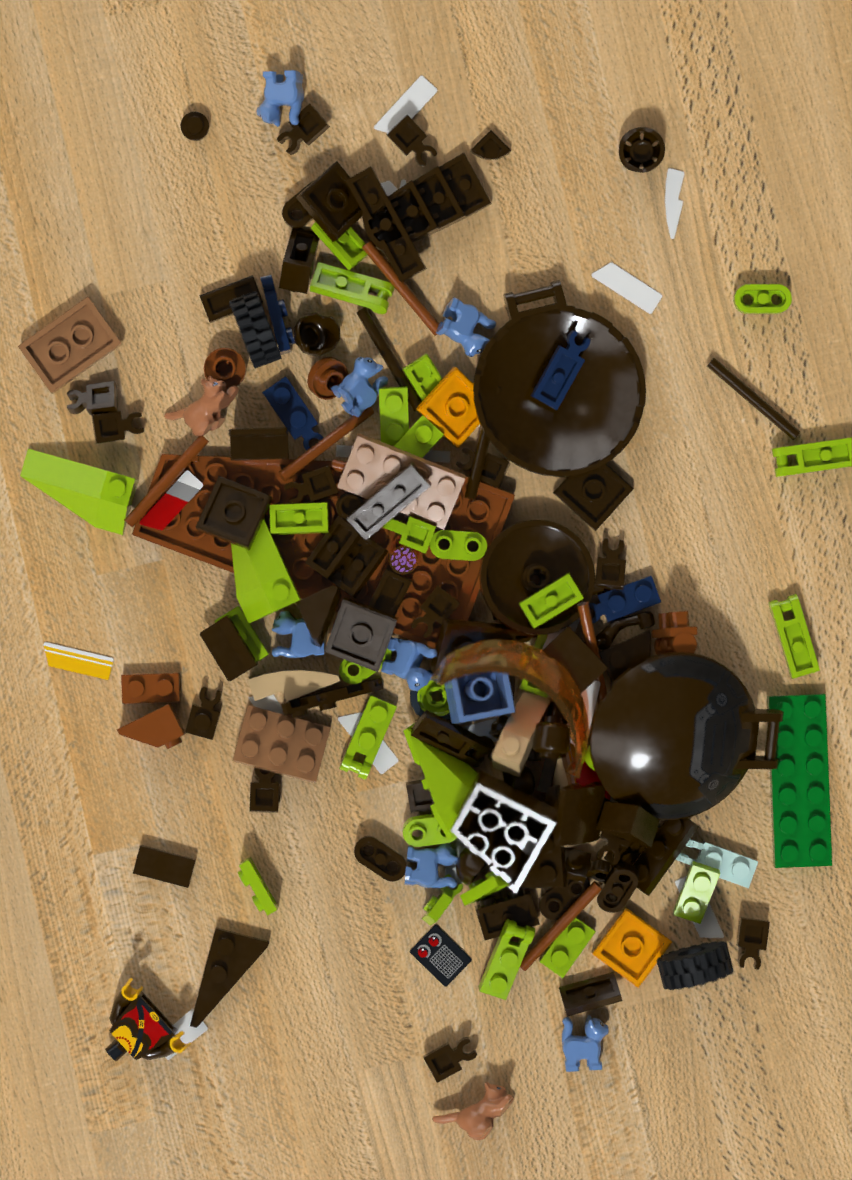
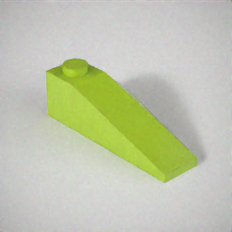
M32 449L27 450L20 475L92 526L120 535L124 534L126 527L124 519L130 513L139 480Z
M265 519L250 550L231 543L236 596L248 624L301 600L277 545L270 534Z
M413 723L403 732L414 762L421 766L425 779L421 782L424 790H430L434 804L430 806L433 815L448 840L455 837L451 832V828L478 773L467 763L411 736V728L415 724Z

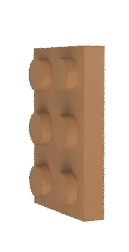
M86 297L21 343L18 348L48 390L53 394L117 349L122 343L91 299Z
M248 705L232 761L316 784L331 727Z

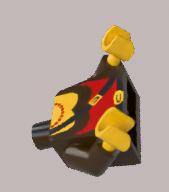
M130 978L115 998L109 1017L112 1027L109 1031L116 1039L105 1048L108 1055L114 1061H118L127 1052L135 1060L141 1057L145 1060L167 1057L175 1052L182 1053L191 1045V1042L185 1044L181 1041L180 1037L185 1034L184 1031L176 1034L177 1029L143 993V987L134 989L131 986L133 979Z

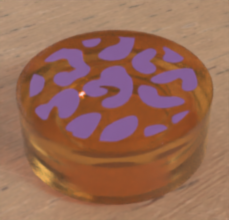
M399 546L391 552L389 563L393 571L406 575L413 572L417 567L418 556L412 548Z

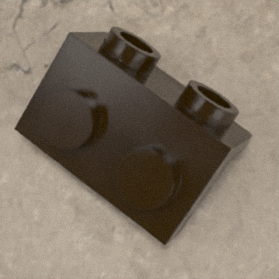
M518 889L516 894L511 890L507 892L508 897L497 900L496 896H491L479 900L480 905L475 906L485 941L499 937L507 919L516 921L517 925L521 927L540 925L530 890L524 892V889Z

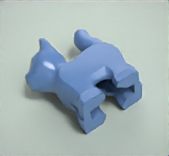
M296 70L284 71V75L277 74L274 71L263 72V77L266 81L264 88L265 100L257 108V115L265 123L274 124L279 127L281 123L280 106H290L289 120L292 125L299 124V114L304 100L303 74Z
M454 297L445 307L442 316L446 318L443 322L439 323L436 334H444L453 341L461 343L465 354L473 357L476 354L482 353L490 340L480 334L473 333L476 324L479 323L486 329H493L496 326V322L488 319L475 306L464 304L461 300Z
M358 357L355 360L353 372L347 375L342 383L331 387L336 397H343L345 402L341 405L352 416L359 417L365 409L371 407L376 402L379 388L388 383V378L381 376L375 380L373 385L369 384L368 379L383 369V365L377 364L372 358Z
M281 611L280 615L274 620L272 631L280 635L292 634L291 647L278 646L272 650V655L274 657L284 656L286 658L324 655V641L321 647L315 646L303 618L296 619L289 611Z
M391 637L388 649L396 651L397 656L395 661L385 660L381 672L389 675L395 674L405 679L409 689L413 691H419L430 680L436 679L427 670L419 668L424 656L426 658L437 656L436 649H430L420 642Z
M451 843L440 844L435 849H414L408 846L407 862L417 863V868L413 870L411 867L406 866L405 885H419L424 888H444L446 886L455 888L457 881L454 878H440L438 873V864L451 866L457 863V851L451 846Z
M588 1015L585 1023L586 1036L572 1035V1020L569 1017L563 1018L562 1050L565 1055L566 1072L579 1071V1061L581 1059H587L589 1070H602V1062L600 1061L601 1040L609 1033L608 1025L604 1024L599 1018H592Z

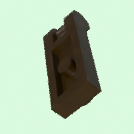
M425 710L411 728V736L473 767H479L484 761V755L489 754L495 747L491 738L487 736L480 737L428 710Z

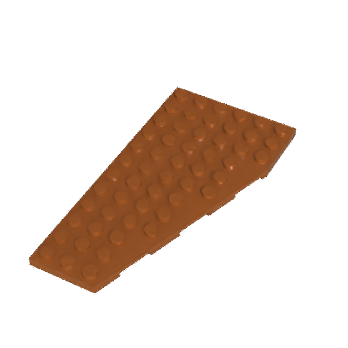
M161 455L148 492L181 455ZM197 455L143 517L185 471L191 472L203 483V487L164 530L161 531L140 525V519L135 524L132 535L234 573L231 543L196 529V525L218 477H224L271 495L273 499L270 505L290 504L289 500L298 496V490L296 488L285 490L284 486L289 482L304 483L302 474L327 465L331 468L332 461L313 460L287 481H283L278 472L295 459L231 461V457ZM331 470L337 487L342 473ZM466 477L444 530L479 533L485 538L488 548L491 542L501 533L515 495L480 482L476 500L464 498L469 477ZM337 488L339 493L311 502L308 494L297 504L327 502L330 528L339 516L336 511L337 500L341 495L348 492ZM269 506L268 511H267V513H266V515H265V517H264V519H265V521H266V523H267V526H268L269 530H270V506ZM399 512L392 519L406 524L409 516ZM381 527L369 538L388 551L387 555L356 598L339 587L341 598L336 612H339L344 597L368 606L385 569L388 568L412 580L395 617H398V621L393 633L436 649L442 627L437 621L433 623V632L427 638L423 637L428 629L426 623L420 622L414 629L411 627L416 618L423 617L426 614L420 608L421 605L438 585L460 602L448 619L468 621L480 590L479 575L483 557L476 561L440 559L433 555L430 546L426 554L400 544V534ZM436 527L434 534L443 529ZM325 533L272 535L301 599L335 585L305 563ZM441 539L438 545L440 549L447 550L450 543L447 539ZM470 541L467 545L468 550L476 552L478 550V543ZM407 548H408V549H409L408 553H407V554H403V551L407 550ZM398 549L401 556L395 559V556H398V552L395 553V551ZM409 553H412L410 559H416L415 564H413L414 561L410 562V559L407 558ZM403 556H406V563L404 565H401V563H404V561L401 560L402 562H399V559H402ZM395 560H398V564L395 566V563H394L393 566H392V563H393ZM407 561L410 565H412V567L407 566Z

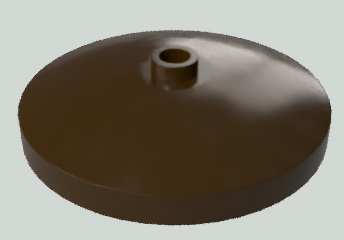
M547 520L523 521L505 529L487 548L480 567V588L483 599L491 613L508 628L527 635L551 634L571 625L579 618L577 604L581 602L590 603L595 587L594 564L585 544L568 528ZM567 573L570 574L584 599L534 629L518 603ZM533 574L537 575L540 578L539 584L530 581V576Z

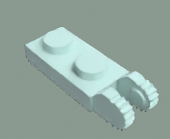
M690 839L686 846L700 849L697 860L683 853H680L675 859L688 865L695 861L719 869V878L749 888L758 864L757 860L705 841L701 843Z

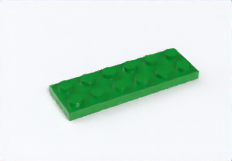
M826 694L767 696V709H777L784 712L783 721L779 724L776 757L779 759L778 768L770 769L774 868L832 866Z

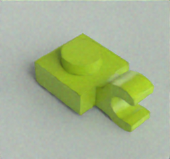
M409 516L406 524L391 519L382 528L400 534V544L426 554L436 526Z
M458 884L455 890L450 889L448 886L440 888L441 894L438 897L433 895L423 909L426 913L422 920L430 926L436 923L452 902L454 896L462 891L463 884Z

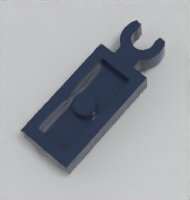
M272 275L260 277L279 352L281 355L292 352L290 345L295 344L291 327L285 328L283 317L288 316L284 299L278 300Z
M574 330L567 336L568 346L566 349L558 345L531 394L533 398L555 410H558L585 359L578 356L579 353L586 350L591 341L585 337L581 345H576L574 339L578 332Z
M286 376L262 392L294 440L301 436L304 438L303 445L306 451L310 448V440L318 439L320 441L323 439L321 434L313 432L312 429L318 423Z
M648 576L624 585L623 590L613 589L597 595L600 603H589V608L594 611L592 618L594 624L601 615H604L606 621L609 622L659 604L661 600L652 576Z

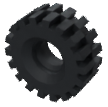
M257 291L229 300L254 368L282 359Z
M724 941L706 942L701 945L680 948L677 951L668 952L669 954H664L657 958L663 988L669 990L676 988L680 990L686 987L692 988L696 985H705L708 982L723 979L734 972L728 946Z

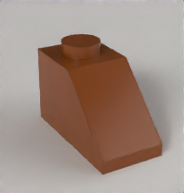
M172 703L117 729L121 736L157 748L165 745L167 749L181 743L180 737L186 734Z

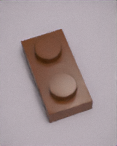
M180 673L121 675L122 704L181 701Z

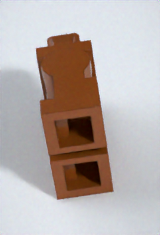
M688 611L659 613V629L652 630V638H657L654 643L656 654L670 652L694 653L697 648V641L693 635H698L697 626L689 627Z

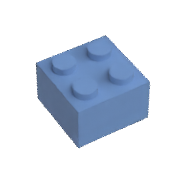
M504 655L441 667L452 724L515 712Z

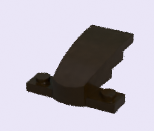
M465 153L460 154L440 167L433 168L418 179L411 180L389 196H387L371 166L346 180L363 212V225L368 239L371 240L377 249L386 254L401 283L427 269L413 242L445 229L492 204Z

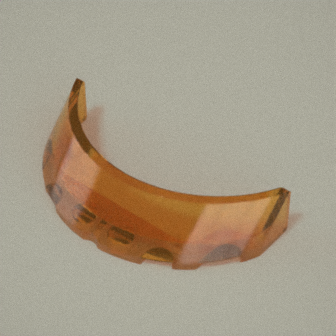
M489 639L456 649L445 656L431 677L433 682L441 686L465 675L497 672L522 678L544 691L557 704L565 716L571 730L570 739L575 745V756L565 772L577 779L580 778L588 746V716L578 686L557 660L549 658L544 651L526 643L499 639Z

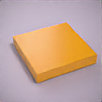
M453 367L419 404L416 410L437 427L454 447L459 448L480 423L474 405V384L457 367Z
M625 907L592 954L639 988L657 964V958L665 953L672 941Z

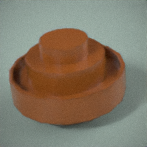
M219 348L211 352L206 358L204 374L207 380L211 376L213 379L224 381L226 388L229 389L232 386L238 387L245 379L247 371L245 361L234 349Z
M333 357L320 359L311 367L308 374L307 384L309 390L318 398L324 400L335 398L336 396L332 392L331 387L339 385L349 375L347 367L340 360Z

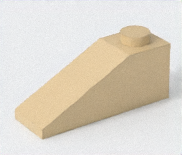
M527 691L522 693L515 706V712L510 715L492 754L493 768L517 777L521 776L533 747L536 724L543 722L551 703L550 699Z

